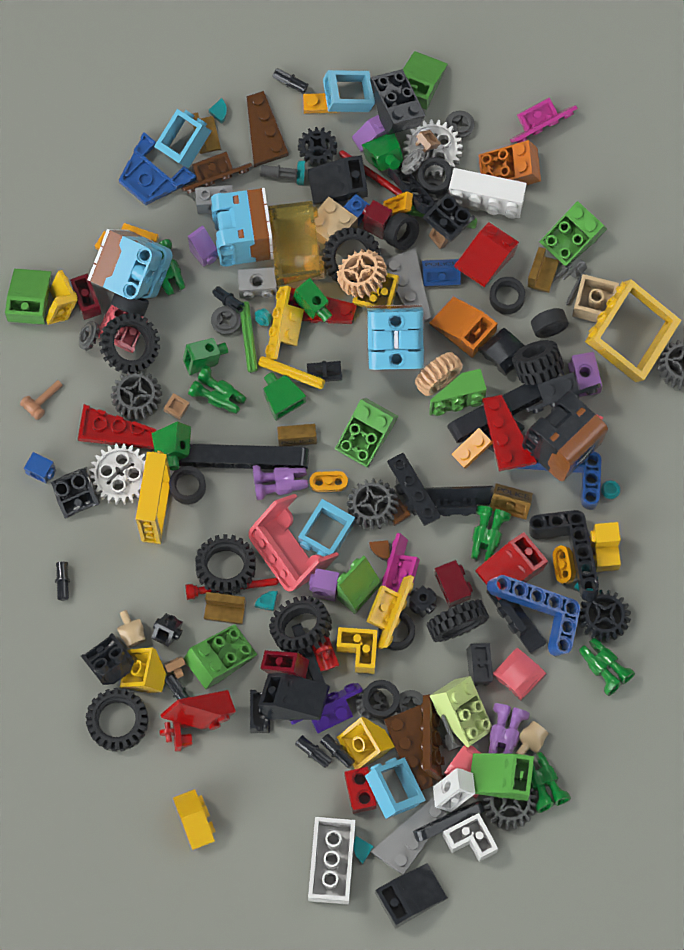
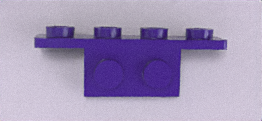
M350 683L343 690L328 694L321 720H311L317 733L353 717L346 699L363 691L359 683ZM289 720V721H290V723L293 725V724H296V723H298V722H300V721H302V720Z

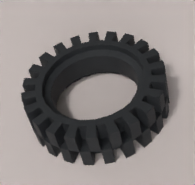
M352 227L342 228V230H337L334 235H330L329 240L324 244L326 245L325 249H322V253H324L322 261H324L323 267L327 270L328 276H331L334 281L338 282L337 271H339V267L335 258L336 251L347 240H358L365 246L366 250L375 251L380 255L382 252L378 248V241L374 240L375 237L365 230Z
M133 313L122 314L109 321L107 326L102 329L103 333L100 334L102 341L99 342V346H102L100 352L101 354L104 353L105 357L103 359L105 362L109 361L108 365L110 367L114 366L116 371L134 373L136 369L139 372L149 367L155 361L154 358L158 356L159 352L157 350L160 349V345L157 342L160 341V337H156L158 331L157 329L153 330L152 326L154 324L152 322L148 323L146 317L141 318L140 314L133 315ZM121 327H133L143 335L145 350L139 359L127 360L116 351L114 338Z
M223 534V538L220 539L219 535H216L214 541L212 538H209L207 544L203 543L201 549L197 551L195 558L196 575L199 578L200 584H204L206 590L211 588V593L219 591L220 594L228 592V595H232V591L235 590L236 594L240 593L241 587L245 590L247 583L251 584L252 577L254 578L256 557L253 549L250 548V544L248 542L244 544L242 538L236 540V536L232 535L231 539H229L227 534ZM231 551L241 557L244 566L237 576L221 579L209 571L208 561L218 552Z
M301 596L300 601L297 597H294L293 603L287 600L285 601L286 607L281 604L279 606L280 612L274 611L275 617L270 619L269 631L281 651L293 653L298 651L300 655H304L305 649H307L308 653L313 652L312 646L318 649L320 647L318 642L320 641L324 644L326 642L324 636H330L329 631H332L330 615L325 605L317 598L314 600L312 596H309L308 599L306 596ZM305 613H310L317 617L314 628L307 634L300 637L285 635L286 625L294 617Z
M476 599L475 601L464 602L462 605L458 604L454 608H449L448 611L441 612L440 615L430 619L426 626L433 642H442L450 638L454 639L458 635H464L463 633H468L471 629H476L489 619V615L482 600Z
M114 688L111 691L107 689L103 694L100 692L97 694L98 697L96 699L93 698L92 704L87 708L88 713H86V726L92 739L99 746H103L104 749H111L115 752L116 750L125 751V748L128 747L129 749L133 748V745L135 743L138 744L140 738L145 736V730L147 731L148 713L144 703L138 695L136 696L134 692H128L124 688L122 690ZM112 703L127 704L135 713V724L131 731L124 736H109L99 726V717L102 710Z

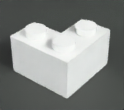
M479 813L443 831L442 836L451 853L470 844L480 862L498 851V847Z

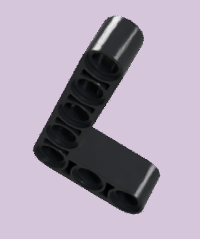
M579 510L532 516L529 522V534L532 538L545 539L569 536L580 596L587 602L596 600L599 582L584 513Z

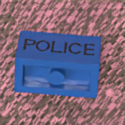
M459 259L422 261L424 286L461 285V271L454 267Z

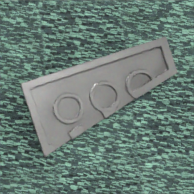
M415 247L385 260L387 273L400 277L396 294L401 304L422 305L424 323L431 320Z
M432 798L370 853L401 875H404L429 840L417 842L413 831L445 816L448 811L436 808L435 801Z

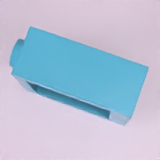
M328 70L325 74L323 84L328 112H370L375 105L369 71ZM337 82H362L364 99H340Z
M177 109L154 147L189 169L210 135L211 130L206 127L207 123L199 118L197 120L193 119L195 115L185 110L182 112ZM185 120H187L197 128L181 154H179L169 146Z
M321 499L298 536V542L305 550L310 551L311 549L322 557L338 552L355 524V517ZM321 513L344 525L330 549L307 537Z
M396 757L386 761L383 766L381 763L376 764L370 768L371 772L365 775L386 819L413 809L426 801L405 757L399 760ZM392 769L395 770L409 798L399 803L395 802L382 773Z

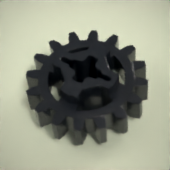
M315 127V131L309 128L308 134L303 132L302 138L298 139L299 156L304 157L305 163L310 161L311 166L314 162L319 166L321 162L326 164L327 159L332 161L333 155L337 154L336 137L331 136V131L326 133L324 127L321 131L317 127Z

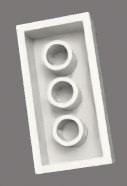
M454 168L448 194L454 197L460 206L468 207L473 211L482 210L492 215L501 214L514 219L520 218L527 183Z
M315 817L308 901L349 905L355 820Z

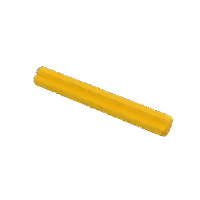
M261 356L258 361V365L286 375L318 389H323L325 385L324 379L267 357Z

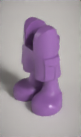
M253 466L256 499L262 500L267 494L276 492L278 495H284L307 488L308 480H294V478L306 476V468L279 467L274 468L273 473H266L261 470L260 466ZM275 481V484L271 485L262 484L265 482Z
M495 703L493 710L497 713L498 720L497 724L491 727L488 753H497V748L500 747L505 749L503 754H512L514 747L517 746L520 732L517 730L522 720L529 719L530 713L514 707L509 728L506 729L505 725L511 707Z

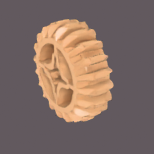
M361 249L360 253L354 250L352 256L348 254V259H342L343 264L338 265L337 281L341 289L349 296L352 295L355 298L358 295L363 298L365 294L370 296L371 292L377 293V288H382V282H386L385 276L388 275L387 265L383 258L375 251L372 252L369 249L366 252Z
M453 352L442 354L421 370V373L415 379V384L418 390L425 396L433 395L446 387L460 374L463 364Z

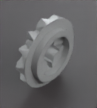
M422 149L414 150L404 159L401 171L405 175L416 171L424 161L426 155Z

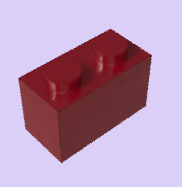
M375 200L370 205L367 204L362 213L364 215L362 220L364 222V230L383 240L385 226L392 217L393 210Z
M88 273L70 279L84 320L102 314L91 281L88 280Z
M454 560L434 568V575L449 608L471 600L473 589L470 582H466L464 579L465 571L461 564L458 565L457 561Z
M265 650L260 669L266 673H286L305 678L309 660L299 653Z

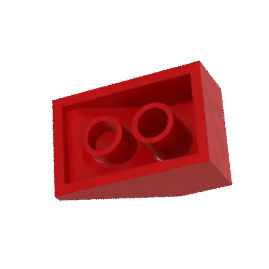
M488 222L477 234L454 267L485 287L514 256L519 241Z
M224 690L178 699L160 715L163 719L201 730L207 728L215 730L221 727V723L230 720V716L236 710L229 691Z

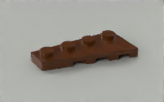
M264 91L246 96L254 167L289 156Z
M430 694L423 695V703H421V711L423 713V721L421 722L423 759L421 760V767L425 773L437 782H440L446 777V775H442L441 766L445 765L444 757H441L439 746L443 745L442 737L437 730L441 726L440 716L436 712Z
M421 705L384 719L383 721L399 759L405 757L420 790L423 791L432 787V777L425 773L421 767V760L423 759L421 741L423 740Z

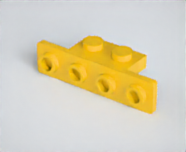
M290 286L280 287L276 293L277 302L272 313L273 322L269 329L270 338L265 349L266 357L272 360H277L280 343L297 346L304 309L288 305L291 291Z
M412 575L403 578L398 592L385 586H380L366 622L383 630L376 646L379 649L387 648L393 641V631L399 625L400 613L406 607L407 595L414 586V576Z

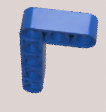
M593 452L573 471L575 473H582L581 504L588 510L596 508L600 499L602 460L597 452ZM592 459L596 461L597 464L590 465L587 461ZM538 461L535 465L515 468L548 471ZM594 478L596 483L591 484L586 479ZM593 496L595 501L589 502L586 497Z
M500 575L488 581L487 590L491 595L554 616L548 643V650L551 655L560 656L571 651L580 613V605L576 600L505 575ZM497 582L500 583L501 589L498 588ZM558 643L561 644L562 650H560Z

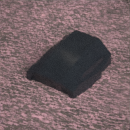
M448 193L423 216L430 226L450 242L475 220V216H471L469 210L462 208L455 198Z
M503 328L482 347H479L478 351L484 355L485 359L491 361L495 367L497 366L499 372L506 376L515 368L512 362L513 355L525 345L510 331Z
M87 467L78 469L51 482L58 505L65 519L100 504Z
M113 633L89 652L81 655V658L102 685L117 683L131 672L135 662Z

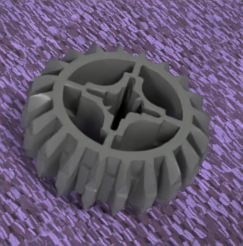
M677 340L676 345L671 342L669 347L665 346L664 352L660 354V359L657 361V364L660 365L657 370L662 372L660 374L661 378L666 377L665 384L672 382V388L676 384L678 389L681 390L682 386H684V369L682 371L683 366H681V362L684 359V343L681 344L680 340ZM681 353L680 357L670 359L671 356Z
M135 369L134 374L127 371L126 377L122 374L120 375L121 381L115 380L116 386H112L113 393H111V398L114 399L112 404L116 406V411H121V416L124 417L128 414V419L135 416V419L138 421L139 416L142 415L146 419V413L153 415L152 409L158 410L157 404H161L159 397H162V392L159 391L161 386L157 384V379H152V374L149 373L145 376L144 370L138 374V371ZM143 384L151 389L152 395L143 390ZM139 391L140 395H138V397H135L134 399L133 394L138 393ZM122 395L130 399V406L122 401Z
M372 478L371 483H368L366 479L364 480V485L358 483V489L352 488L353 494L348 495L350 501H347V506L350 507L348 508V513L352 514L355 517L356 524L358 526L362 524L364 529L368 525H370L371 530L374 529L375 525L381 529L382 523L388 526L387 519L394 520L392 514L398 513L396 507H399V502L396 501L398 496L394 494L395 489L390 488L389 483L383 485V480L381 479L378 483H376L374 478ZM372 492H379L385 496H376ZM367 494L366 499L358 504L360 499ZM370 498H372V499H373V502L375 503V505H374L375 510L373 509V507H372L371 504H370V503H372ZM387 504L386 509L381 514H379L380 509L385 507V505ZM360 512H369L372 513L373 516H366Z
M529 795L524 811L516 799L513 801V806L510 804V806L505 807L506 799L509 800V798L499 797L498 799L502 802V806L497 811L493 803L494 796L483 797V802L489 803L483 806L484 810H490L486 813V817L493 815L491 823H495L498 820L499 828H501L502 823H505L506 830L509 829L510 824H512L513 829H517V822L523 827L525 825L524 820L529 822L531 820L529 815L535 814V811L531 808H535L536 803L531 801L536 799V795ZM511 811L515 814H518L519 816L505 817L503 815L506 812Z

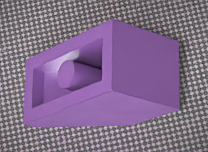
M379 115L369 119L352 136L360 152H363L362 144L387 134L379 119Z
M202 225L188 235L190 252L204 267L215 262L218 253L215 244Z

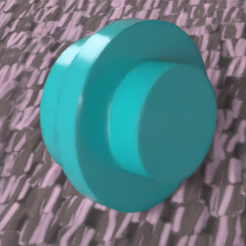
M262 308L255 312V320L259 325L268 326L271 323L272 315L267 309Z
M608 480L603 483L601 493L607 499H615L620 494V486L617 482Z

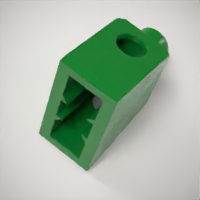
M395 133L385 134L362 144L365 159L379 171H384L388 168L396 170L400 163L404 161Z
M308 278L295 289L292 299L312 319L318 315L325 323L332 317V314L327 309L329 300L311 278Z
M214 338L186 344L183 362L189 376L200 372L205 365L210 368L216 366L220 356L228 353V347L225 342L217 345Z
M271 372L264 377L268 384L263 388L264 396L276 421L306 403V395L288 376L284 375L277 379L275 374Z
M178 421L152 433L155 452L161 451L167 455L171 471L179 469V460L188 457L190 449L191 426Z

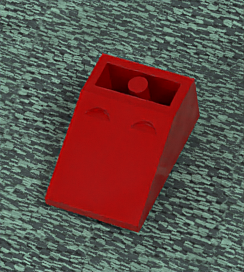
M523 532L480 565L475 572L486 585L490 579L500 575L526 583L544 570L548 560ZM497 582L498 588L501 589L500 583Z

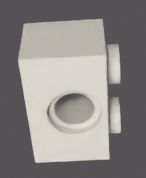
M456 768L433 786L435 807L452 812L475 794L473 773Z

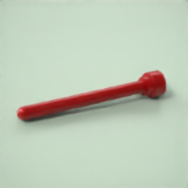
M344 150L339 152L341 158L353 157ZM364 165V171L367 176L396 196L403 193L398 187Z
M277 578L252 580L251 584L247 583L246 589L276 586L279 581ZM185 584L187 600L195 599L200 594L211 592V588L206 590L204 586L197 587V585Z

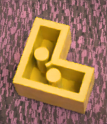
M387 273L388 275L385 276L386 282H382V288H377V293L371 292L370 296L365 294L363 298L358 295L356 298H353V304L365 308L367 306L393 305L400 277Z
M618 522L595 524L593 530L590 531L589 538L591 548H593L596 572L619 570L621 566L619 554L621 540Z
M338 627L337 652L356 653L355 673L375 674L378 630Z
M193 789L173 797L192 850L214 842L213 833L216 831L212 821H207L210 814L202 795L198 796L196 790Z

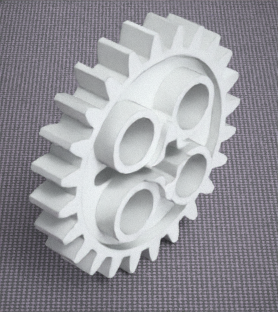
M431 119L430 124H427L424 120L422 127H417V130L410 129L412 135H406L409 141L403 142L404 146H406V148H403V153H406L404 159L412 151L424 149L422 144L420 146L415 145L418 140L416 136L421 131L431 130L434 135H438L437 139L439 142L442 139L449 141L446 145L440 144L434 149L432 157H444V160L449 163L452 169L455 168L454 163H460L457 157H462V152L459 150H462L463 146L460 145L462 142L461 138H457L458 131L453 132V126L447 128V122L440 125V120L434 124ZM430 151L425 153L427 156L424 158V161L430 158ZM433 165L426 169L425 176L428 178L429 174H432L435 179L436 174L439 173L440 177H443L445 170L440 166Z
M124 443L122 448L115 444V449L113 450L110 446H108V452L101 450L102 456L96 455L97 462H91L94 468L89 469L90 474H93L90 476V480L94 481L92 484L96 488L97 495L101 493L102 500L108 497V503H111L114 499L116 505H118L120 500L126 505L127 499L133 503L134 496L139 499L145 466V454L140 455V449L133 451V445L126 449ZM124 458L127 460L125 464H118L120 459ZM105 470L112 471L108 476L102 475ZM131 473L139 474L138 477L134 479L129 477ZM117 484L123 485L121 490L114 489Z

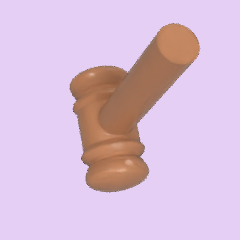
M57 380L35 401L30 396H25L21 400L20 405L35 420H39L45 414V410L42 409L41 405L63 385Z

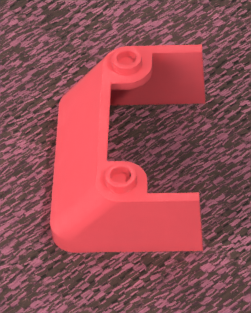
M296 494L275 500L249 529L250 541L286 591L296 590L310 581L311 573L315 574L316 568L326 570L339 556L335 552L324 557L315 554L309 558L288 529L293 523V516L288 507L298 497Z

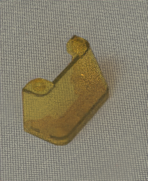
M312 201L268 206L277 286L321 276V272H324L323 260L319 261L315 218H318L317 206L313 207Z

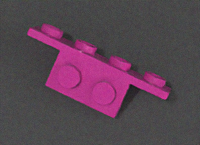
M547 98L517 114L524 132L509 140L511 143L524 142L527 140L526 136L539 134L543 131V127L547 125L551 127L559 123L558 119L561 117L566 119L574 115L573 111L578 108L574 105L557 113L551 99Z
M397 533L393 540L391 555L387 560V569L382 578V586L398 592L404 577L412 575L415 580L420 562L418 557L404 555L408 539L401 533Z

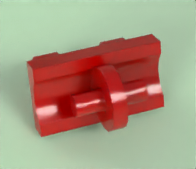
M325 636L326 642L323 644L319 641L320 647L318 649L312 646L321 672L339 667L330 638Z
M173 721V728H171L170 722H165V729L159 731L160 736H166V743L172 742V736L174 735L175 752L192 746V734L181 735V728H190L191 726Z

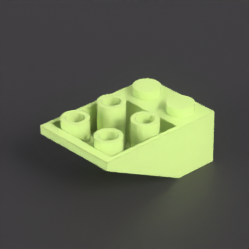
M471 676L454 679L430 695L437 714L440 717L443 714L445 715L450 729L466 747L471 746L491 732L492 724Z

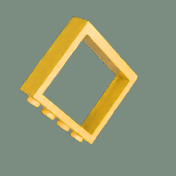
M630 279L622 281L620 286L616 287L617 292L607 301L606 309L598 315L597 323L588 331L590 333L585 342L634 382H640L645 380L682 320ZM629 292L665 321L637 367L601 339V336Z
M161 451L147 452L136 513V522L141 541L161 544L171 477L167 455Z

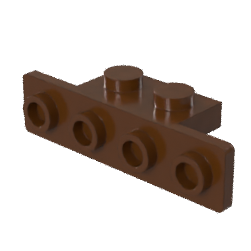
M227 151L193 163L192 167L198 182L182 187L181 190L182 192L187 191L189 194L194 192L195 188L204 184L205 187L215 184L214 180L219 178L222 181L232 178L231 174L238 172L239 175L249 171V167H252V163L232 168Z

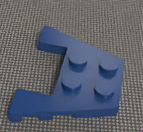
M144 132L119 178V183L143 204L148 205L195 181L197 178L185 166L172 178H169L145 156L154 148L156 142Z

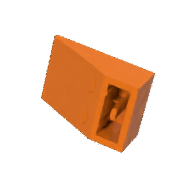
M529 140L479 154L481 174L527 183L526 185L541 182L538 148Z
M454 296L429 322L431 326L471 358L476 355L478 348L482 347L496 333L498 324L483 311Z

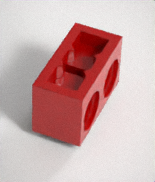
M368 766L344 772L353 814L374 810L377 806L376 803H378L365 777L369 773ZM357 776H363L366 781L364 784L359 785L354 780ZM362 795H367L370 798L367 804H362L359 801Z

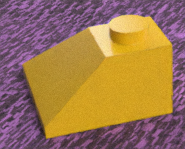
M153 647L128 649L127 652L135 662L131 672L121 679L120 688L146 693L162 692L165 685L166 672L156 649Z
M365 717L359 718L337 736L340 744L344 746L343 749L355 760L353 764L355 769L369 765L395 747L386 730Z

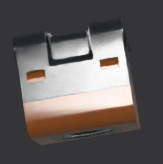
M567 391L555 403L551 413L546 418L540 417L528 429L522 447L524 450L530 451L532 453L530 455L534 456L559 481H564L601 445L608 427L573 392Z

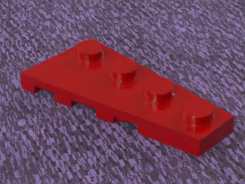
M291 287L288 305L301 308L292 299L296 288ZM326 296L329 300L327 309L332 314V317L326 322L352 324L357 305ZM304 311L302 321H310V323L323 322L318 315L312 319Z
M502 395L483 398L482 402L498 470L504 471L537 464L535 457L530 455L532 453L527 449L524 450L522 447L524 437Z
M83 404L78 441L108 445L117 444L118 446H122L124 443L127 447L133 445L136 448L154 449L152 433L156 429L135 421L130 422L118 415L113 416L106 413V411L90 408L89 405Z

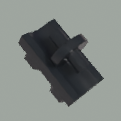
M341 361L307 363V373L324 379L325 382L341 381Z

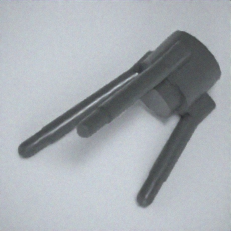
M576 258L557 273L553 280L555 281L564 273L566 274L562 277L563 280L570 275L574 278L578 276L566 305H569L581 283L582 275H586L584 271L587 269V265L579 258Z
M443 714L441 717L448 734L445 735V738L441 734L444 748L447 747L448 751H452L462 747L463 744L456 734L451 731L449 723Z

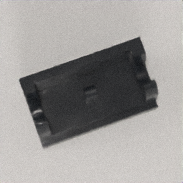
M490 643L470 644L467 648L469 676H471L475 687L478 684L487 686L493 682Z
M250 690V732L270 733V720H266L258 707L262 692H257V690Z

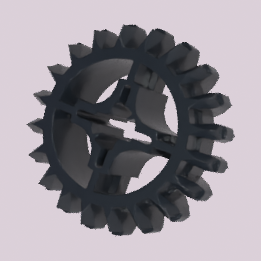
M602 589L599 590L596 600L581 602L580 606L582 608H580L579 613L581 616H579L578 621H582L581 628L587 627L584 632L586 635L590 632L592 633L591 639L599 636L598 641L601 642L602 638L605 637L606 642H609L610 636L616 640L618 638L617 634L622 636L624 634L623 630L628 629L629 626L626 623H630L631 619L627 616L631 614V611L625 610L629 605L628 603L622 604L624 601L623 597L617 599V592L611 596L610 590H607V593L604 594ZM605 602L611 605L605 607L602 606L600 603ZM591 607L596 615L594 622H591L589 618V609ZM616 609L620 615L619 624L615 622V618L612 615ZM609 612L608 617L600 619L601 614L605 615ZM600 625H606L608 628L611 629H601L598 627Z

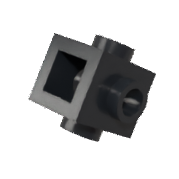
M422 585L419 589L415 588L409 594V608L422 618L426 614H431L437 607V595L429 587L426 588Z
M166 613L154 623V632L151 639L169 647L174 640H179L183 632L181 630L183 621Z

